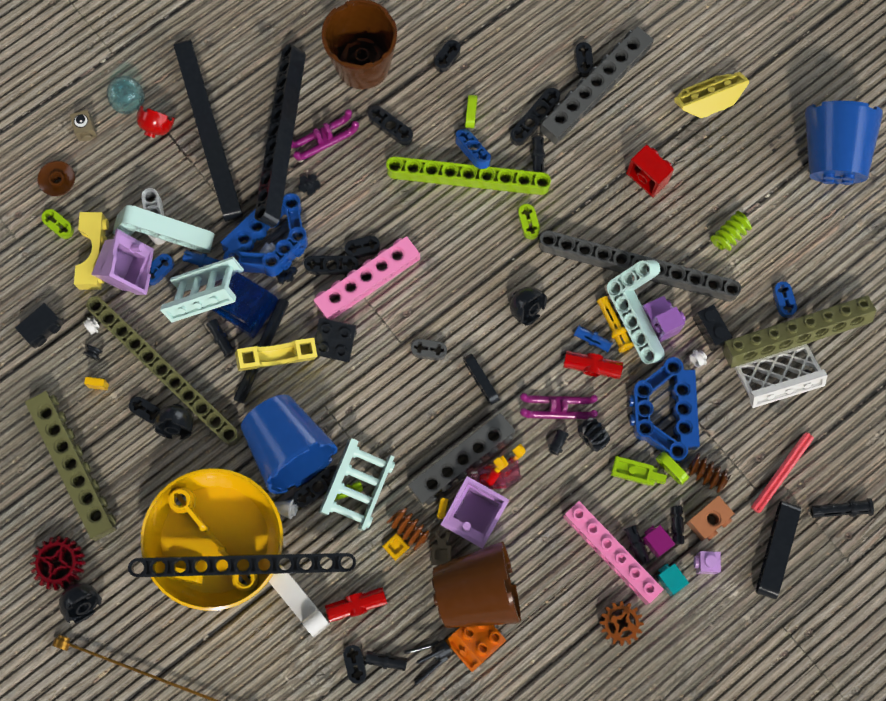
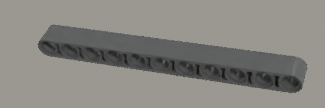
M545 231L540 236V250L552 255L619 273L624 272L639 261L655 260L660 265L661 274H658L649 281L729 302L734 301L741 292L740 283L733 279L553 231ZM549 239L552 241V244H545L543 240ZM568 244L570 249H563L561 245ZM580 249H586L589 253L582 254ZM598 254H605L607 258L600 259ZM616 259H623L625 264H619ZM671 274H678L680 279L673 278ZM690 278H695L698 284H693ZM708 283L715 284L716 289L710 288ZM727 288H732L735 294L729 293Z

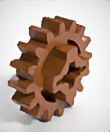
M623 601L619 602V606L615 602L611 603L612 609L606 607L605 611L607 614L602 613L600 615L604 618V621L599 622V625H604L600 632L607 633L605 639L612 638L613 645L619 641L620 646L624 645V641L630 645L631 638L635 641L638 640L636 633L642 634L643 631L639 629V626L644 625L643 622H639L642 614L636 615L638 608L631 609V603L624 606ZM616 610H622L619 616L611 615ZM630 615L633 617L634 624L629 619ZM623 618V623L626 624V627H621L619 630L617 621ZM608 623L612 624L613 633L610 631ZM624 631L631 632L629 636L621 637Z

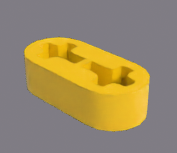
M175 567L179 573L185 571V569ZM176 576L166 578L196 585H202L204 576Z

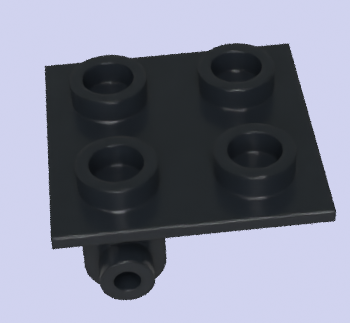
M319 317L315 337L317 356L350 362L354 337L357 334L356 325Z

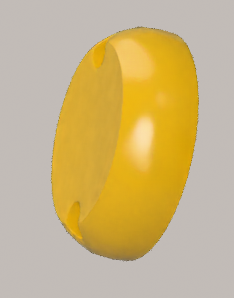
M209 468L196 470L178 477L159 492L145 515L140 545L142 558L282 555L284 533L280 514L275 503L259 484L231 470ZM181 494L185 495L186 501L183 499ZM176 498L180 501V503L183 506H179L176 504ZM242 559L239 561L238 568L240 571H246L249 568L248 560ZM268 559L260 560L258 564L260 570L265 571L269 569L270 562ZM201 560L197 563L196 568L199 572H204L207 569L206 561ZM220 560L217 564L218 570L220 572L226 571L228 562ZM162 561L157 562L154 567L155 571L162 573L165 570V564ZM179 561L175 567L186 569V563ZM273 574L250 575L251 579L246 575L204 576L202 585L172 580L166 577H151V579L165 595L181 605L198 610L217 611L238 606L248 601L266 586ZM241 576L247 584H242L239 577Z

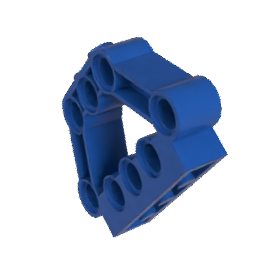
M289 193L283 197L280 218L284 214L287 215L290 230L289 237L277 242L276 249L273 252H250L254 248V243L257 240H263L267 236V231L270 228H274L256 220L254 210L221 241L223 251L225 252L223 259L234 257L244 269L243 272L264 273L271 277L279 275L283 270H287L291 266L292 261L296 257H300L308 246L307 233L302 227L300 217L302 208L298 195ZM296 237H301L300 240H294ZM243 240H248L246 243H241ZM283 250H289L287 253L281 252ZM271 262H275V263H276V264L273 265V266H268V264L271 263Z
M670 357L660 369L647 379L638 381L632 389V395H629V407H632L629 421L630 426H633V432L637 439L648 442L660 452H666L676 463H679L687 456L688 450H696L700 447L695 370H684L682 361L677 357ZM668 365L675 366L677 371H669ZM670 379H674L671 396L675 400L672 415L676 419L673 433L677 437V441L656 427L650 420V415L653 413L654 408L653 404L649 401V397ZM638 388L646 389L647 395H641L638 392ZM677 388H683L685 395H680L677 392ZM678 406L685 407L686 414H681L678 411ZM639 407H646L648 414L640 413ZM679 425L686 426L688 432L682 433L679 430ZM640 426H647L649 433H642ZM678 448L681 451V456H675L672 449Z

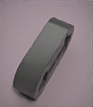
M417 339L411 345V352L417 358L438 361L446 357L447 347L439 341ZM421 344L422 348L428 350H421V353H418L417 349L414 348ZM437 347H441V350L444 352L436 355V352L430 351V349L437 350Z

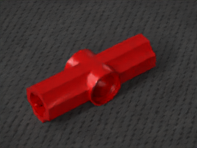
M566 351L563 368L582 371L584 374L593 377L601 375L620 379L623 362L605 359L603 356L595 353L581 354Z
M382 587L366 593L360 592L347 596L343 600L325 605V610L329 622H334L349 616L362 615L367 613L368 610L387 605L388 603Z

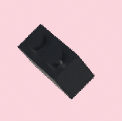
M43 303L17 325L15 329L36 349L42 346L50 335L57 333L64 323L49 306Z
M714 304L697 312L693 320L711 352L724 346L725 341L733 338Z

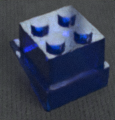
M236 272L231 277L229 288L237 296L235 302L212 309V311L254 339L274 310L278 298L265 288Z

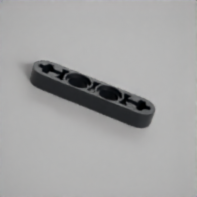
M548 88L512 129L510 140L514 145H523L540 126L541 120L546 115H549L559 103L560 92L558 89ZM549 95H550V96L555 95V99L552 98V99L549 101V104H547L546 102H547L548 99H549ZM542 106L546 109V112L539 114L536 112V108ZM531 119L535 125L527 127L524 122ZM523 129L522 137L515 139V134L519 135Z

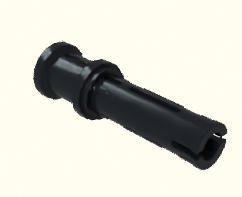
M867 498L864 501L850 500L847 503L812 505L810 513L812 518L840 515L856 517L863 514L873 516L874 505L871 498Z

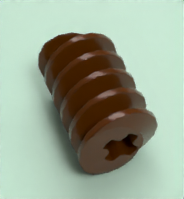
M697 453L687 470H690L689 476L697 474L696 481L703 478L702 485L710 482L709 489L711 490L716 486V493L718 494L725 487L731 475L727 477V470L720 473L721 466L719 465L713 469V461L706 464V457L699 460L700 453Z

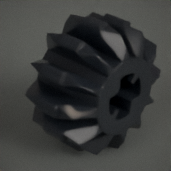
M590 417L582 422L578 428L579 436L593 451L598 452L600 449L602 450L610 441L608 432L597 419Z

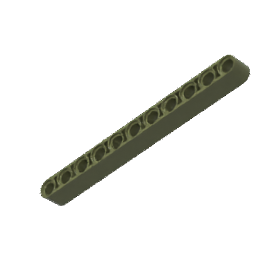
M93 296L87 300L86 307L88 311L226 445L234 446L239 442L240 434L236 428L98 296ZM101 304L98 310H93L95 305ZM114 316L112 322L106 323L109 317ZM122 329H127L125 335L119 336ZM135 342H140L139 347L132 348ZM149 354L154 355L151 361H145ZM167 367L164 374L158 373L160 368ZM180 380L179 386L172 387L173 381ZM188 393H194L191 400H185V396ZM201 406H207L206 412H198ZM221 419V423L218 426H212L213 420ZM232 431L235 433L231 440H226L225 436L228 432Z

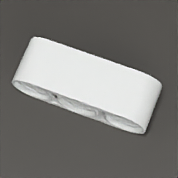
M153 188L145 189L141 196L143 209L164 216L163 204L158 192ZM151 197H156L154 201L148 202ZM148 235L154 244L161 245L166 242L165 240Z

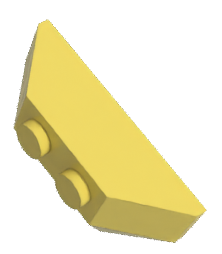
M741 72L715 76L683 89L674 98V102L682 110L699 118L708 117L713 113L733 106L749 84V80Z

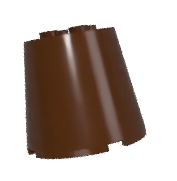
M370 0L346 1L344 5L337 9L334 8L327 15L322 26L323 46L339 77L348 86L356 89H370L384 81L389 73L396 46V23L388 13V10L376 2Z
M498 542L433 568L434 603L438 606L439 616L446 628L521 623L516 584H511L509 573H513L504 542Z

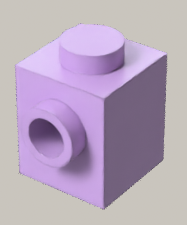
M700 551L696 553V556H694L696 574L720 573L721 552Z

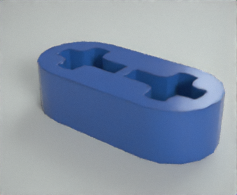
M161 254L152 261L150 273L154 274L155 278H150L149 285L159 283L174 268V261L170 255ZM163 260L167 261L168 266L162 265L161 262Z
M787 282L777 283L773 288V296L778 312L782 317L790 318L797 311L792 288ZM780 287H782L783 290L786 289L784 296L782 292H778ZM786 304H787V307H791V308H792V309L789 311V313H788L787 310H784V309H783V308L786 306Z

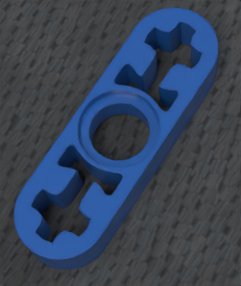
M458 130L455 136V143L475 167L479 169L488 168L491 160V155L469 130Z

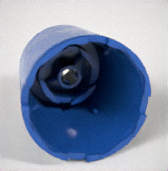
M858 101L822 102V106L816 107L814 104L808 106L805 109L810 178L824 184L853 185L854 183L866 181L872 164L883 110L878 106H875L874 109L870 108L869 103Z
M277 395L265 400L253 408L241 423V430L266 487L273 494L285 493L288 491L287 488L295 485L298 488L309 482L333 461L331 458L332 454L337 453L335 443L290 395Z

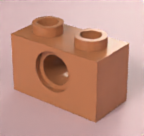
M718 495L686 524L701 541L706 538L710 541L718 534L716 530L720 526L725 528L733 521L730 517L735 513ZM708 515H712L715 517V525H711L708 523Z

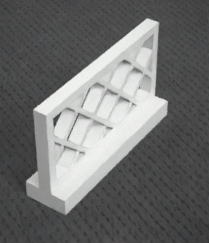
M807 344L735 367L750 397L752 408L824 387L827 380V373L824 369L821 370ZM804 351L807 357L802 359L795 355L798 352ZM784 357L790 360L785 365L777 362L778 358ZM792 361L803 364L801 369L791 367ZM762 363H768L772 365L770 370L763 369L759 366ZM807 365L814 368L816 372L808 373L803 370ZM774 367L785 369L783 375L772 372ZM749 368L754 371L752 375L749 376L747 374H744L742 372V369ZM787 371L798 374L797 378L793 379L785 377ZM756 372L767 375L765 380L755 378ZM770 376L780 380L777 384H771L767 381ZM754 382L762 386L760 389L752 391L750 384Z

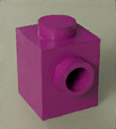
M661 525L657 528L652 526L644 532L646 536L642 540L656 558L675 545Z

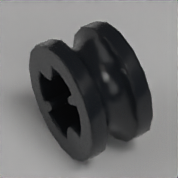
M86 345L87 351H84L83 355L99 361V354H102L103 351L91 345Z

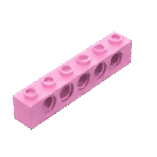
M407 236L403 239H397L392 247L381 250L374 259L366 260L361 268L350 271L345 279L342 281L337 280L331 285L330 289L319 292L314 299L315 306L325 319L333 320L419 261L420 253ZM395 254H400L402 256V258L399 260H395L392 257ZM381 264L387 266L385 270L377 269V267ZM364 275L371 276V279L368 281H363L361 278ZM350 285L356 287V289L352 292L346 290V288ZM333 296L340 297L338 302L330 301Z
M580 501L563 516L568 524L645 605L650 604L664 590Z

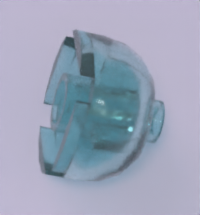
M130 76L116 77L110 82L106 92L109 104L115 111L121 114H129L135 109L138 110L139 106H142L145 97L142 86L136 79Z

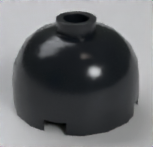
M524 287L514 292L510 303L512 316L525 326L534 323L540 317L537 313L540 309L544 310L546 307L547 296L534 287Z
M173 404L162 408L156 414L153 428L155 427V432L163 437L172 439V435L181 436L179 440H184L192 435L193 418L182 405Z
M77 583L68 586L59 599V609L68 623L70 621L80 623L96 612L93 609L97 604L100 607L102 598L93 586L86 583Z

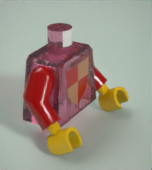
M519 444L512 450L515 456H511L508 461L502 455L500 458H496L493 463H487L477 469V471H472L471 478L489 489H506L521 479L518 459L525 454V448Z

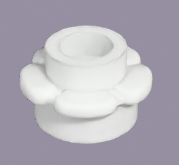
M87 317L83 324L91 335L95 332L98 333L97 329L100 326L94 318L90 320Z
M693 350V353L689 356L693 365L698 368L706 365V354L702 350Z

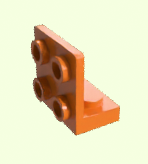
M494 625L460 627L446 640L448 646L471 672L478 668L506 642V639Z

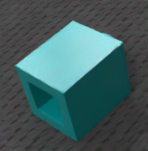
M667 563L658 570L660 574L656 578L669 596L676 594L689 584L675 563L671 566Z

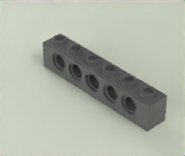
M499 413L408 484V488L422 506L426 503L428 505L432 504L437 500L436 495L450 490L455 480L461 481L468 475L467 471L469 469L479 467L484 462L482 459L487 455L489 457L493 456L498 452L499 449L497 447L502 443L507 445L514 439L515 430L504 416ZM490 433H496L499 436V439L496 441H491L488 438V435ZM479 444L484 450L481 453H476L473 451V447ZM464 456L469 462L466 465H460L457 461L458 458ZM449 468L453 471V475L445 477L442 471ZM434 480L438 486L436 489L431 490L427 487V483Z

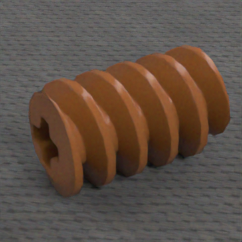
M405 507L396 512L387 524L393 522L391 528H398V535L404 533L403 540L410 538L408 545L416 544L413 550L417 551L428 540L427 536L430 530L423 532L424 524L417 526L419 519L417 518L412 521L413 513L406 515L405 513L408 508Z

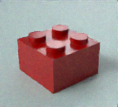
M646 144L631 159L626 174L654 198L668 184L674 168L669 161L663 160L654 148H650Z

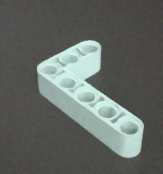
M132 205L125 206L117 214L112 232L115 235V231L118 229L131 236L137 231L203 253H210L215 235L211 231Z
M655 260L639 261L607 284L608 294L641 360L645 364L661 362L665 357L664 349L634 291L659 274L660 265Z

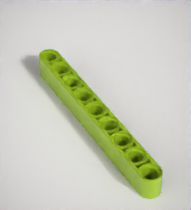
M391 157L386 162L388 176L398 180L535 195L546 194L551 184L550 176L542 172L496 167L479 169L469 164L404 157ZM392 166L399 167L397 170L390 169ZM410 168L418 169L416 172L409 171ZM428 170L436 171L434 174L427 173ZM447 172H453L454 175H453V176H447L446 173H447ZM465 174H471L472 177H471V178H466V177H464V175H465ZM489 176L491 177V179L484 180L482 177ZM501 178H508L510 181L503 182ZM526 180L528 183L521 184L519 181ZM538 182H544L546 185L540 186Z

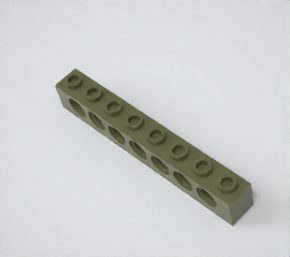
M867 295L725 341L723 354L730 368H734L872 323L877 310Z
M44 391L25 401L90 539L97 541L116 531L115 524H117L114 515L112 513L109 514L106 508L109 506L104 496H100L98 492L100 486L95 478L92 479L90 472H92L90 465L87 461L84 462L81 457L84 453L81 447L75 444L73 440L75 435L72 429L67 428L65 424L67 418L63 411H59L57 407L59 402L56 396ZM51 410L50 417L45 418L46 411ZM60 427L58 434L53 435V429ZM68 443L67 450L61 452V446ZM76 460V466L69 469V463ZM84 477L83 485L77 486L78 479ZM92 494V501L86 504V496ZM100 511L101 518L94 521V514Z

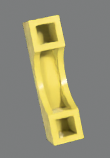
M80 212L78 230L84 237L90 239L92 243L89 257L83 263L75 266L74 285L79 290H101L102 284H104L103 280L91 275L104 241L107 240L105 236L106 230L109 229V221L102 212Z
M308 338L275 346L241 348L236 350L235 356L238 371L314 360L317 357L314 338Z

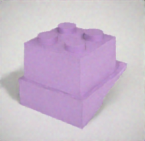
M116 229L114 239L104 241L91 275L120 290L130 291L136 295H146L151 277L149 273L154 249Z
M467 476L441 526L483 549L505 510L509 499Z

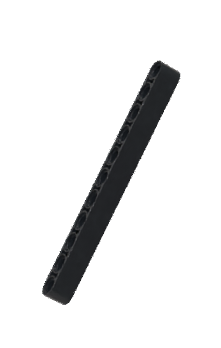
M189 39L174 43L173 46L223 218L227 222L243 217L192 41Z
M290 43L283 48L281 53L255 210V219L270 227H275L281 216L306 58L305 52Z
M350 553L136 558L128 564V572L134 577L349 572L356 566V559ZM328 557L332 560V566L329 569L321 567L320 561L322 558ZM283 558L291 561V566L287 570H282L279 567V562ZM309 558L312 562L311 567L306 570L300 567L301 559ZM342 558H351L352 566L347 569L342 567ZM242 559H246L249 562V568L246 571H240L238 568V563ZM262 559H268L270 562L269 569L265 571L260 570L258 566ZM201 560L207 563V569L204 572H199L196 568L197 563ZM220 560L228 562V568L224 572H220L217 568ZM159 561L165 564V570L162 573H157L154 568L155 564ZM179 561L186 563V569L182 573L177 572L175 568ZM137 562H141L144 565V570L140 574L134 571V565Z

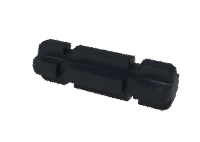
M676 505L671 508L673 515V542L675 545H682L685 542L684 535H682L684 533V522L681 516L683 514V507Z

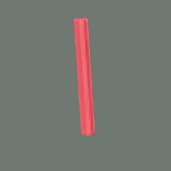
M805 432L751 506L755 512L760 513L765 508L813 441L814 437Z

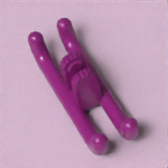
M346 109L345 114L329 124L326 122L323 124V127L319 129L314 128L313 132L296 141L292 140L291 148L293 149L314 139L318 143V145L302 153L295 151L293 153L296 160H305L353 135L359 128L357 121H353L349 129L332 136L333 129L349 121L352 117V111Z
M526 393L520 395V399L526 403L550 404V411H530L522 408L520 414L525 418L589 419L590 417L595 418L598 415L596 410L589 412H567L568 404H593L598 400L596 395L588 397L532 396Z

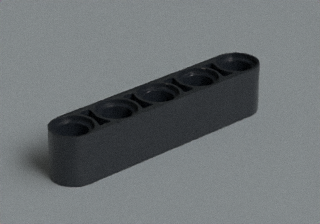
M781 500L777 507L755 592L757 594L776 600L780 593L801 513L800 506Z

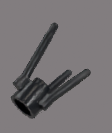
M437 640L433 643L404 651L405 654L432 648V653L417 660V664L432 657H435L436 660L440 659L414 682L415 685L423 681L442 663L448 661L447 657L452 655L445 640L441 642Z

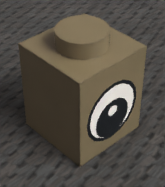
M88 110L70 114L74 134L79 142L90 141L92 138L97 137L93 118Z

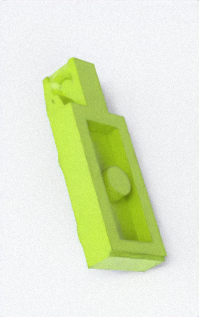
M615 456L611 472L613 477L647 486H654L655 483L664 485L667 479V475L657 473L658 469L654 468L653 465Z

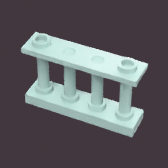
M230 257L171 277L170 281L177 288L174 301L162 304L160 311L172 323L234 303L237 296L229 288L231 277L242 273L244 269L234 257ZM223 279L221 285L214 287L216 281ZM206 285V289L199 292L200 286ZM191 290L189 296L183 297L185 291Z
M351 438L345 446L318 513L326 516L329 515V512L333 513L334 511L360 522L358 529L363 531L369 528L372 523L373 517H371L386 477L388 473L392 472L395 462H393L394 456L392 455L388 456L385 461L360 450L357 446L359 441ZM352 457H358L382 467L379 478L352 468V465H350ZM350 475L374 485L375 488L371 497L344 486V483H342L344 476ZM342 493L368 504L364 515L338 505L334 501L336 495Z

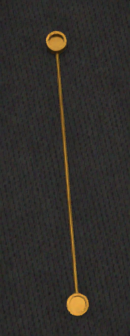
M59 634L57 638L55 637L52 646L68 651L69 646L210 701H219L71 644L69 642L70 638Z

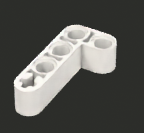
M282 564L279 565L282 570H286ZM273 574L269 583L313 637H316L330 625L329 621L290 574Z

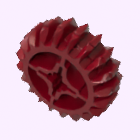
M58 536L56 540L50 537L49 543L42 541L43 548L36 547L39 553L32 554L36 561H31L30 565L35 566L31 573H37L34 579L36 581L40 580V586L46 585V589L51 590L53 587L55 591H59L60 586L65 590L67 583L74 585L73 579L80 580V576L77 574L78 572L84 573L80 566L86 565V562L80 560L85 557V554L79 553L82 547H76V541L70 542L68 537H65L64 540L61 536ZM60 548L56 551L55 555L47 556L52 550ZM67 550L72 555V564L67 561ZM51 560H53V561H57V560H58V561H60L62 564H65L66 566H62V565L57 566V565H55V563H52ZM44 562L49 565V577L45 572ZM70 570L64 577L56 579L62 571Z

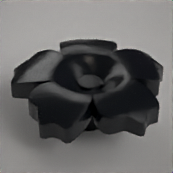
M314 174L308 175V179L304 175L300 177L301 185L298 186L299 191L307 192L308 196L316 193V190L320 189L321 186L319 181L316 180L317 176Z
M290 266L287 270H283L276 276L278 283L283 285L285 281L292 282L295 279L293 275L298 271L297 268Z

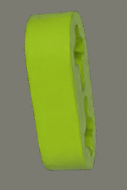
M468 95L465 128H475L478 95Z
M523 204L518 210V218L524 237L533 240L539 235V222L534 207L530 204ZM524 210H527V212H531V213L529 214V219H528V220H527L526 215L523 214V213H524ZM529 224H531L532 229H536L534 234L528 231Z
M53 209L43 212L41 219L50 230L62 239L72 237L74 228L65 218ZM48 217H53L56 222L53 223L51 220H48ZM61 225L67 228L68 231L66 233L62 232L59 228Z
M662 451L656 457L658 464L678 484L683 485L689 479L687 473L666 452Z

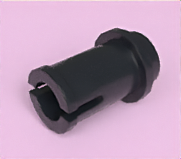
M557 429L552 443L548 445V451L557 456L559 453H562V447L569 434Z

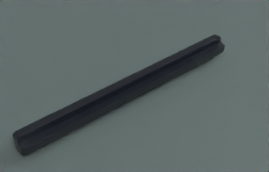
M278 299L258 347L271 345L289 305L287 300ZM260 368L246 370L234 396L236 402H245Z

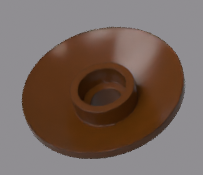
M53 161L47 163L39 171L38 185L47 195L61 196L69 192L73 187L75 173L67 163ZM57 179H61L59 183H55Z

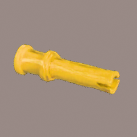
M608 296L598 299L597 303L612 331L611 337L615 339L619 347V353L633 348L634 344L630 341L626 328L622 327ZM607 309L609 310V312H610V314H611V316H612V318H613L614 321L611 320V318H610V316H609V314H608V312H607Z

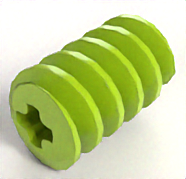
M736 211L730 217V220H727L725 225H722L720 230H717L715 235L711 236V241L718 249L731 251V245L736 246V240L741 241V235L746 236V230H752V226L743 213Z

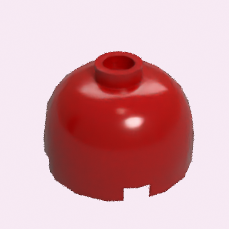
M139 106L136 118L138 126L145 131L144 135L155 138L156 135L163 136L167 134L175 121L174 117H171L169 120L166 114L149 108L144 111L143 106Z

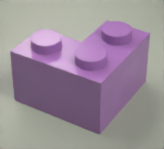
M665 296L643 305V309L660 342L679 334L685 325L686 320L682 311H678L677 307L673 308L671 302L666 300Z

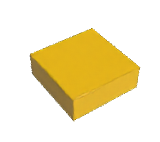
M85 377L84 384L88 388L108 391L109 384L106 380Z
M440 499L437 514L438 520L443 521L446 516L449 499Z
M397 533L382 545L395 561L410 548Z

